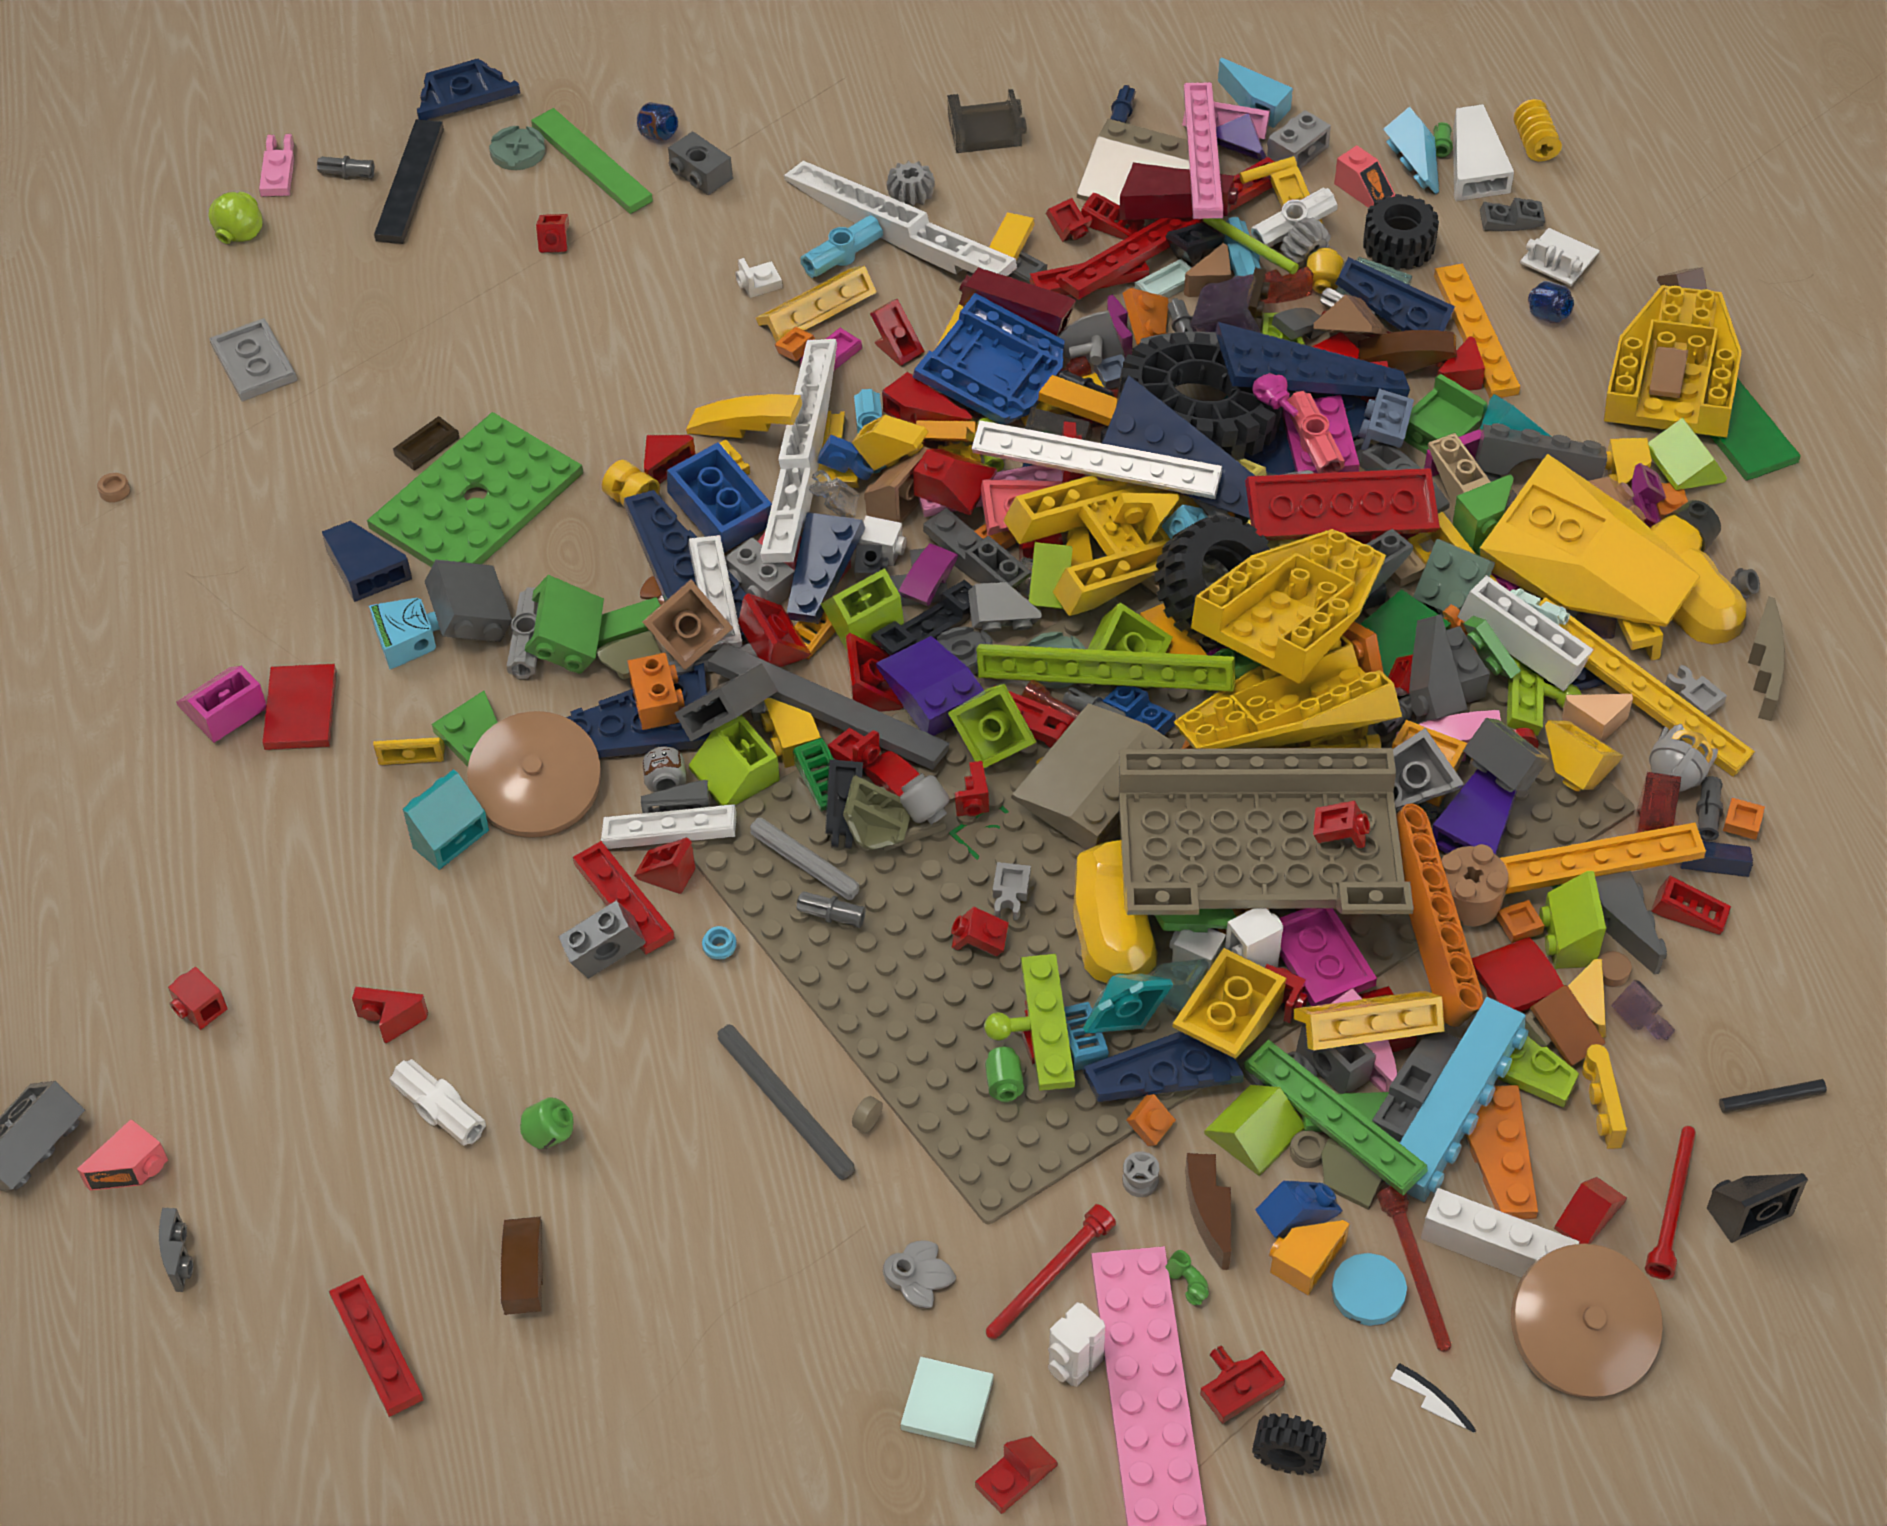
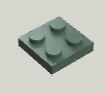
M1436 539L1413 597L1442 611L1450 605L1456 606L1461 611L1469 592L1486 575L1490 577L1496 562L1443 540Z

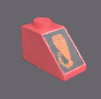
M1356 145L1337 158L1334 184L1369 208L1374 206V202L1378 199L1383 200V197L1386 196L1395 197V193L1378 159Z
M129 1120L80 1165L77 1170L85 1187L90 1191L142 1185L150 1177L157 1175L168 1159L161 1143L133 1120Z

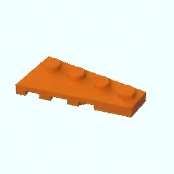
M1518 1085L1494 1086L1495 1092L1490 1103L1487 1106L1481 1105L1476 1114L1479 1118L1473 1132L1470 1135L1465 1134L1471 1147L1470 1152L1474 1162L1478 1163L1483 1174V1182L1495 1210L1519 1219H1536L1538 1206Z

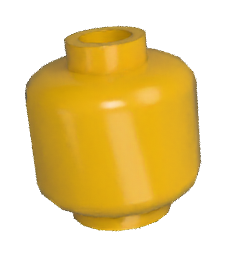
M1330 248L1316 250L1307 259L1305 270L1306 284L1320 294L1327 288L1337 289L1339 286L1335 283L1344 266L1343 258Z

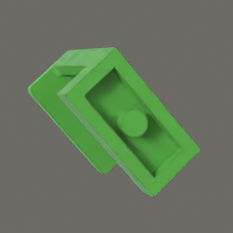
M1439 374L1435 378L1433 390L1412 407L1404 441L1426 454L1429 449V442L1453 433L1461 437L1480 428L1488 404L1478 395L1471 393L1455 381Z
M547 575L533 590L532 601L538 603L534 634L525 644V651L540 659L564 667L568 671L581 674L596 659L604 598Z

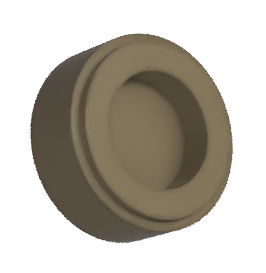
M872 1096L864 1098L854 1112L852 1126L863 1133H868L878 1121L883 1109V1103Z
M1301 1131L1291 1140L1290 1156L1301 1167H1317L1322 1163L1321 1152L1326 1141L1317 1132Z

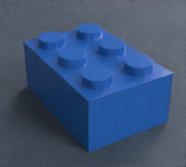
M719 442L667 470L668 494L705 537L720 535L724 553L767 528L772 503Z

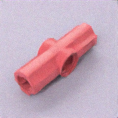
M1304 391L1293 393L1287 401L1298 410V414L1295 417L1290 414L1289 416L1300 436L1301 448L1309 454L1318 473L1339 472L1344 468L1345 461L1329 431V420L1319 412L1310 393H1305Z

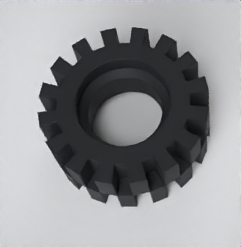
M1276 1413L1270 1414L1269 1417L1264 1415L1258 1421L1252 1453H1254L1256 1459H1261L1263 1465L1271 1464V1469L1278 1471L1281 1468L1284 1469V1473L1291 1474V1471H1295L1297 1475H1303L1304 1471L1311 1474L1314 1473V1470L1318 1471L1320 1469L1327 1439L1326 1433L1322 1432V1428L1319 1425L1313 1426L1314 1422L1310 1420L1301 1421L1300 1416L1295 1415L1294 1418H1289V1415L1281 1413V1417Z

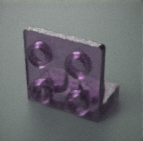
M1254 274L1236 276L1231 280L1217 284L1211 283L1203 287L1190 324L1193 332H1215L1218 322L1260 333L1257 323L1248 310L1256 282Z

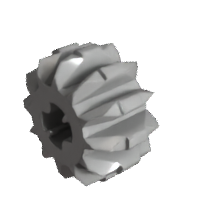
M908 160L904 165L897 163L896 168L890 169L888 174V181H886L888 194L893 199L905 204H911L912 207H914L915 203L924 205L926 199L932 198L933 187L935 186L933 173H931L929 166H921L920 161L913 164Z
M1305 217L1300 223L1296 222L1295 226L1288 230V235L1282 240L1284 243L1281 246V250L1288 259L1297 263L1299 267L1303 266L1306 268L1309 255L1318 249L1328 248L1331 235L1328 233L1325 225L1313 217Z

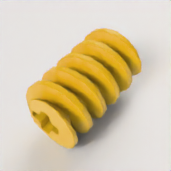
M1538 99L1523 102L1514 112L1513 120L1527 156L1531 160L1538 162L1554 158L1560 153L1562 143L1546 103Z

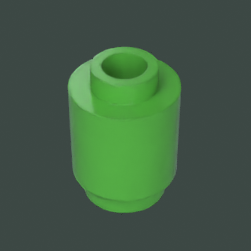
M997 1047L991 1050L985 1061L989 1094L991 1097L1002 1102L1013 1101L1024 1091L1020 1057L1010 1047Z

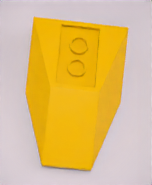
M1661 285L1619 337L1606 397L1605 422L1668 429L1681 418H1684L1694 433L1727 437L1742 350L1722 292ZM1658 347L1688 350L1680 398L1649 394L1655 353Z
M1549 454L1542 460L1480 547L1481 557L1496 562L1492 570L1493 574L1543 599L1546 597L1559 607L1667 627L1700 579V575L1631 510Z
M1333 529L1254 554L1196 595L1191 628L1300 684L1360 615L1384 564L1386 555Z
M1342 635L1300 684L1261 664V666L1250 670L1235 680L1236 687L1233 692L1219 691L1173 722L1176 729L1194 749H1248L1303 742L1402 717L1394 683L1380 670L1365 673L1358 666L1353 644Z

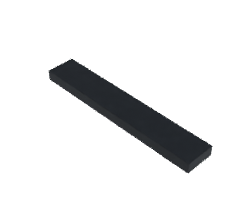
M415 120L374 233L375 241L404 243L444 130L443 121Z

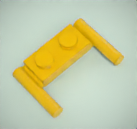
M1294 156L1239 173L1242 184L1271 176V183L1281 207L1287 201L1302 200L1310 195Z

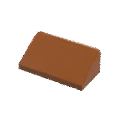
M1567 985L1562 986L1530 1007L1568 1065L1573 1066L1584 1059L1591 1045H1605V1040Z

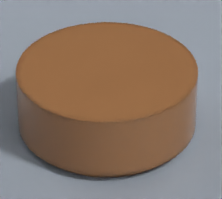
M121 473L106 474L97 483L100 497L106 502L121 501L130 493L128 480Z
M1608 951L1599 956L1598 959H1602L1603 982L1605 985L1617 987L1628 981L1632 965L1627 956L1617 951Z

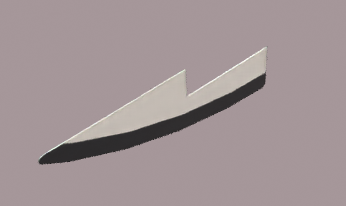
M1401 1363L1397 1365L1391 1380L1426 1396L1421 1405L1422 1408L1473 1433L1476 1432L1469 1419L1439 1388Z

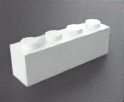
M1487 575L1469 592L1458 615V618L1464 622L1472 616L1485 619L1508 653L1562 691L1580 675L1593 651L1591 647Z
M1437 1188L1425 1217L1421 1235L1422 1240L1522 1277L1528 1268L1545 1254L1564 1246L1579 1244L1580 1242Z

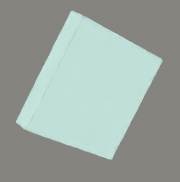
M920 1357L900 1424L901 1430L975 1448L993 1384L994 1374Z

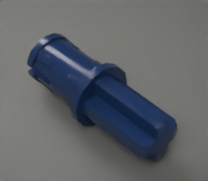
M1124 85L1119 90L1117 99L1111 105L1112 114L1110 119L1123 123L1127 122L1128 117L1133 113L1132 103L1136 94L1134 88Z

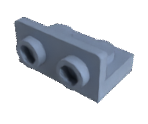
M1379 389L1375 400L1369 399L1364 417L1369 418V420H1363L1358 435L1364 438L1361 449H1368L1371 439L1401 448L1414 399Z

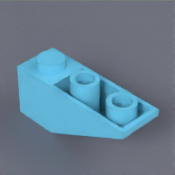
M1222 57L1219 59L1218 82L1239 106L1270 111L1268 126L1274 128L1291 110L1293 88Z
M1409 107L1384 128V131L1390 137L1386 142L1396 154L1400 151L1402 152L1403 156L1400 160L1410 172L1413 169L1416 170L1417 174L1413 177L1423 189L1429 186L1437 194L1439 192L1435 137L1411 107Z

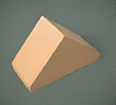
M1632 694L1566 695L1562 720L1570 721L1601 742H1604L1628 719L1633 701Z

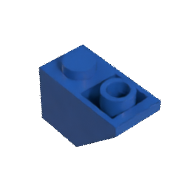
M1285 1180L1255 1209L1275 1238H1285L1290 1230L1295 1227L1325 1223L1338 1216L1343 1210L1335 1201V1193L1326 1184Z

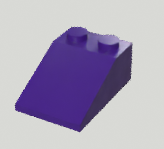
M932 636L876 663V667L918 728L933 736L955 726L948 712L984 691L969 668Z

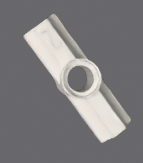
M1323 187L1302 200L1287 201L1283 205L1282 211L1253 226L1251 234L1256 240L1268 247H1272L1281 242L1288 235V230L1292 229L1296 222L1300 223L1303 218L1313 217L1316 220H1320L1336 211L1338 204L1335 201L1334 194L1328 188L1325 189Z
M412 1059L409 1061L403 1060L395 1067L392 1076L389 1078L391 1085L414 1104L415 1109L426 1122L432 1126L438 1124L463 1146L467 1144L472 1145L481 1137V1133L486 1127L485 1120L462 1102L460 1095L451 1084L442 1078L437 1081Z

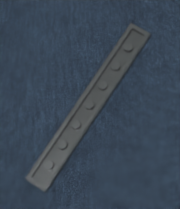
M726 643L708 660V670L728 679H733L762 663L778 692L770 696L771 698L809 712L813 717L844 731L850 727L865 737L872 730H875L879 733L880 747L931 770L937 766L949 751V742Z

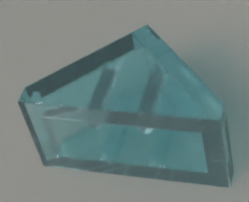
M1205 959L1159 964L1151 976L1171 979L1173 983L1172 988L1162 1002L1181 1011L1208 972L1209 963Z

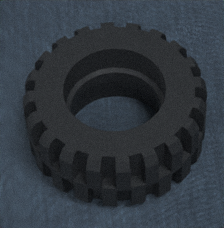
M1215 515L1211 518L1206 517L1195 522L1166 542L1162 548L1163 554L1158 556L1156 568L1160 569L1155 573V585H1159V591L1156 593L1159 602L1163 601L1165 605L1164 613L1168 618L1172 617L1175 623L1173 625L1181 632L1184 630L1188 631V637L1196 641L1202 639L1205 644L1214 645L1218 642L1191 628L1196 595L1207 588L1202 573L1204 556L1207 555L1217 559L1230 572L1250 556L1270 550L1267 546L1269 541L1265 536H1259L1255 533L1257 529L1249 523L1242 525L1243 521L1239 518L1230 517L1227 519L1224 515Z

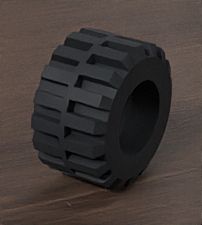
M1395 194V197L1386 196L1383 197V200L1378 199L1374 202V206L1369 207L1368 214H1366L1363 248L1366 249L1365 253L1368 257H1372V261L1376 264L1381 263L1385 268L1393 267L1394 270H1400V268L1409 270L1413 269V266H1422L1424 262H1428L1431 259V255L1435 251L1439 226L1438 214L1433 211V207L1430 204H1425V200L1415 199L1411 195L1406 197L1402 196V194Z

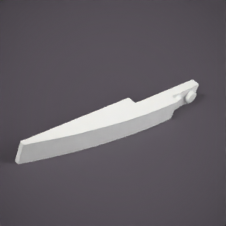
M802 161L784 175L787 182L853 223H857L863 218L872 215L878 220L879 225L883 229L882 239L954 274H957L962 269L974 273L980 267L1008 276L1017 269L1015 258L930 223L927 212L808 162Z
M836 339L807 340L794 392V395L801 396L803 404L794 425H786L778 458L781 468L760 553L763 563L794 562L801 528H804L806 514L810 511L819 466L817 460L823 444L837 348Z

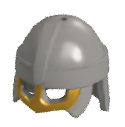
M1682 724L1674 726L1669 732L1668 728L1664 727L1649 756L1652 775L1661 787L1670 791L1680 792L1696 787L1707 776L1710 767L1717 757L1718 749H1712L1703 734L1687 731ZM1682 738H1689L1693 743L1690 745L1680 740ZM1698 746L1704 749V756L1697 750Z

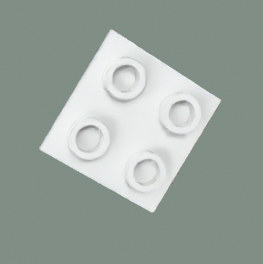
M1548 228L1539 239H1530L1528 241L1526 249L1529 251L1521 259L1520 263L1572 286L1599 254L1600 250Z

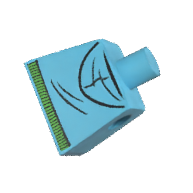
M411 598L369 606L373 624L389 669L434 651L436 648L433 632L440 630L435 612L426 614L421 599Z

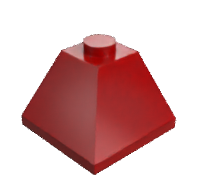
M927 449L913 470L914 495L971 515L982 497V480H993L997 473V468L944 449Z

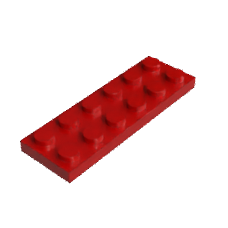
M1431 468L1248 476L1245 480L1251 525L1257 529L1255 533L1259 536L1264 535L1267 540L1303 539L1331 529L1342 532L1347 536L1382 535L1391 529L1395 530L1398 534L1437 532L1440 529Z

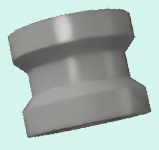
M1143 1151L1132 1153L1125 1159L1122 1181L1123 1187L1129 1194L1136 1197H1147L1153 1194L1159 1182V1162L1150 1153ZM1144 1176L1146 1179H1139L1135 1177Z

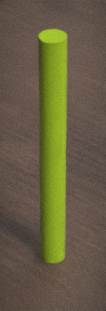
M1203 218V222L1290 274L1293 275L1297 272L1299 268L1297 263L1223 219Z

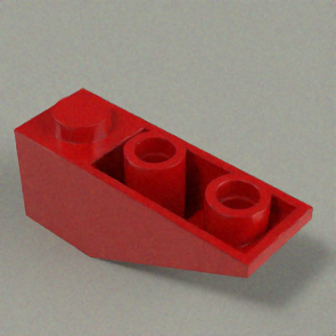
M908 371L882 390L883 412L891 417L916 424V421H972V416L968 411L959 408L949 401L945 395L939 394L928 385L913 378V375Z

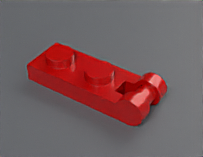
M1009 691L1034 738L1045 742L1049 748L1057 742L1075 720L1066 713ZM1048 723L1054 725L1055 729L1047 727Z

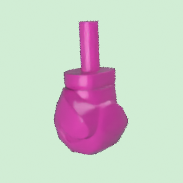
M1268 373L1254 381L1253 394L1258 400L1271 406L1273 409H1278L1282 406L1293 417L1298 414V410L1287 401L1290 394L1287 392L1288 384L1284 376Z

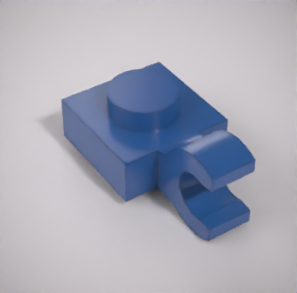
M830 435L818 454L817 463L842 473H846L848 468H850L857 477L863 480H868L873 473V470L870 469L871 466L858 453L855 446L851 442Z

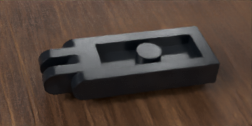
M829 760L825 834L831 835V847L838 848L839 835L845 836L844 848L852 849L853 835L843 813L852 778L855 775L862 778L863 762Z

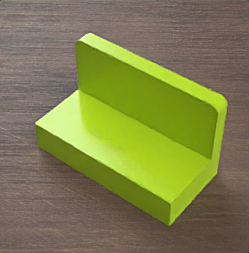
M1035 542L1029 602L1040 611L1041 607L1064 609L1053 594V590L1064 570L1071 567L1073 550L1071 546Z

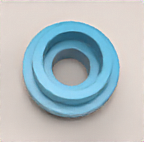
M723 926L709 929L702 940L704 953L712 959H725L731 956L737 946L735 935ZM718 943L724 944L722 946H715Z

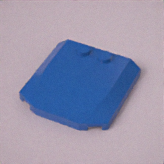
M974 293L960 311L959 320L933 352L929 350L914 369L913 378L1001 425H1007L1031 414L1040 403L1038 400L1039 391L1052 375L1057 377L1060 375L1063 368L1065 340Z

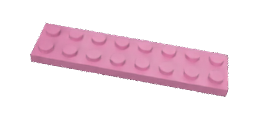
M1165 1246L1091 1253L1098 1315L1105 1324L1104 1360L1127 1526H1207L1169 1272L1165 1267L1167 1264Z

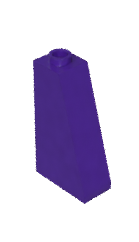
M1477 769L1433 824L1432 831L1437 848L1448 854L1461 847H1475L1483 844L1491 847L1493 853L1497 855L1517 791L1509 792L1495 782L1498 777L1490 771L1485 773Z

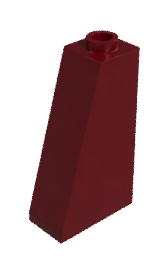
M1133 162L1119 195L1121 220L1193 217L1190 170ZM1220 174L1223 216H1228L1231 205H1236L1238 188L1234 187V175Z
M980 267L977 268L972 276L967 275L959 288V291L962 292L959 305L964 307L974 293L1057 337L1068 326L1076 302L1075 299Z

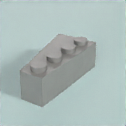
M1426 728L1393 749L1396 769L1393 795L1396 812L1401 810L1406 804L1412 803L1417 805L1457 791L1464 785Z

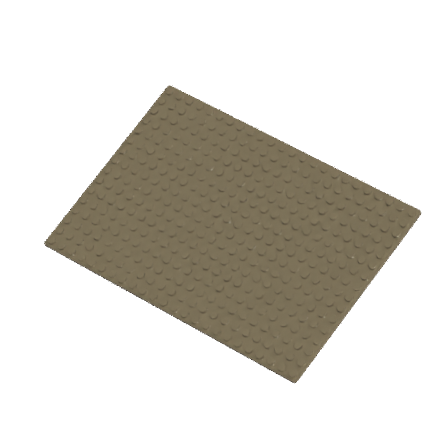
M1391 577L1384 582L1387 587L1385 602L1401 589L1412 597L1414 596L1405 586L1399 587ZM1140 582L1095 609L1068 616L1017 646H1028V643L1033 638L1042 633L1062 632L1063 636L1077 638L1085 646V649H1088L1102 618L1117 604L1122 603L1140 615L1143 611L1163 604V601L1159 602L1157 595ZM1383 604L1361 611L1355 622L1361 624ZM1202 639L1197 641L1206 654L1223 645L1219 642L1214 645L1205 644ZM1487 668L1490 675L1485 698L1467 703L1468 710L1455 714L1499 710L1501 722L1507 726L1508 684ZM978 673L974 674V677L984 690L994 687V685L1005 684L1008 691L1066 713L1074 719L1077 718L1080 712L1063 706V697L1066 691L1069 692L1068 689L1070 687H1074L1092 697L1099 696L1103 700L1118 686L1074 683L1069 687L1053 689L1042 687L1033 681L978 678ZM1137 687L1148 692L1151 703L1175 713L1176 719L1219 692ZM1406 695L1397 696L1398 700H1401ZM906 709L891 716L919 729ZM1415 713L1412 715V718L1410 720L1411 722H1414L1416 724L1423 723H1417ZM1543 719V728L1536 737L1539 743L1538 750L1550 759L1527 791H1517L1497 853L1499 858L1590 842L1631 816L1635 809L1634 804L1606 778L1592 790L1581 789L1578 792L1566 786L1562 782L1564 777L1555 772L1545 729L1547 723L1545 719ZM1048 723L1047 727L1055 729L1054 725ZM1403 723L1387 736L1382 737L1379 735L1381 748H1392L1396 732L1400 731ZM1175 725L1164 735L1174 742L1172 749H1181L1186 740L1176 729ZM1368 725L1367 735L1377 734L1373 729L1376 725ZM953 726L935 735V737L949 742V751L933 770L900 756L919 774L923 773L925 777L928 775L935 776L949 795L950 801L944 807L947 812L943 816L946 822V830L887 851H884L883 848L876 850L863 848L855 842L854 838L852 849H845V836L839 835L838 848L831 847V835L825 834L826 810L820 811L798 769L780 778V781L735 806L737 812L735 837L692 841L695 866L977 1216L983 1223L992 1224L1135 1133L1126 1120L1145 1096L1098 1102L1084 1076V1069L1074 1071L1075 1087L1039 1091L1035 1064L1032 1065L1022 1038V1031L1011 1032L1006 1039L1001 1041L992 1040L985 1033L984 1023L987 1017L993 1013H1004L1009 1018L1026 1017L1024 1010H1027L1025 1005L1026 996L1021 957L1056 954L1064 1007L1089 1002L1093 1009L1107 983L1094 979L1084 968L1081 943L1073 914L1077 857L1079 853L1086 849L1011 798L1016 789L1036 767V761L1044 757L1051 748L1045 742L1035 738L1037 741L1035 744L984 768L989 792V812L982 814L977 819L976 816L958 817L955 810L954 794L958 791H965L964 777L970 776L969 763L975 762L956 726ZM879 746V748H880V753H879V755H881V754L885 753L886 751H888L887 749H884V748H882V747ZM1466 754L1465 761H1461L1456 772L1464 785L1477 770L1470 763L1472 757ZM823 765V766H821V767L815 768V769L811 770V772H813V771H815V770H818V769H821V768H823V767H825V766ZM862 770V779L874 784ZM828 778L820 780L816 783L818 784L820 782L826 781ZM1463 786L1457 791L1446 794L1439 807L1427 802L1417 804L1426 812L1432 829L1433 824ZM827 791L821 792L822 796L826 795ZM1003 805L1009 812L1005 814L999 808ZM759 817L765 819L859 883V893L852 900H847L750 833L751 824ZM1120 821L1102 844L1121 840ZM960 824L967 825L956 834L980 856L978 860L969 853L968 848L964 844L958 843L949 834L951 830ZM988 825H998V826H1000V829H998V828H987L986 826H988ZM1438 849L1440 858L1442 860V857L1447 853ZM997 862L1031 866L1027 901H1019V919L1013 920V910L1010 908H1004L1001 911L1000 919L1009 922L1004 951L996 957L968 943L959 950L952 948L954 935L951 934V928L959 915L963 916L973 906L994 915V903L997 898H993V884ZM802 892H808L827 898L837 896L839 901L865 906L864 922L861 928H857L856 926L834 920L828 923L826 918L800 912L797 910L799 895ZM1295 908L1268 909L1271 914L1277 915L1278 918L1296 912ZM1333 908L1376 977H1379L1420 951L1409 914H1341ZM1148 915L1158 955L1156 966L1148 975L1171 979L1173 986L1144 1029L1102 1032L1109 1051L1108 1057L1179 1032V1030L1172 1027L1173 1022L1204 978L1172 964L1173 949L1169 946L1175 931H1163L1155 915ZM1279 954L1278 967L1289 970ZM1307 1000L1305 1007H1310L1311 1005ZM1282 1003L1267 1027L1237 1056L1236 1062L1260 1048L1268 1039L1275 1043L1301 1027L1304 1023L1295 1020L1294 1017L1291 1023L1283 1021L1286 1004ZM1079 1014V1015L1070 1016V1017H1066V1018H1067V1020H1072V1019L1081 1018V1017H1085V1016H1084V1014ZM1085 1024L1072 1026L1070 1028L1071 1030L1083 1028ZM1091 1034L1080 1035L1074 1038L1075 1040L1091 1036ZM1094 1043L1078 1046V1048L1082 1049L1094 1046ZM997 1047H1010L1020 1057L1024 1091L1013 1101L1002 1102L991 1097L989 1094L985 1061L988 1058V1053ZM1203 1088L1154 1095L1169 1111Z

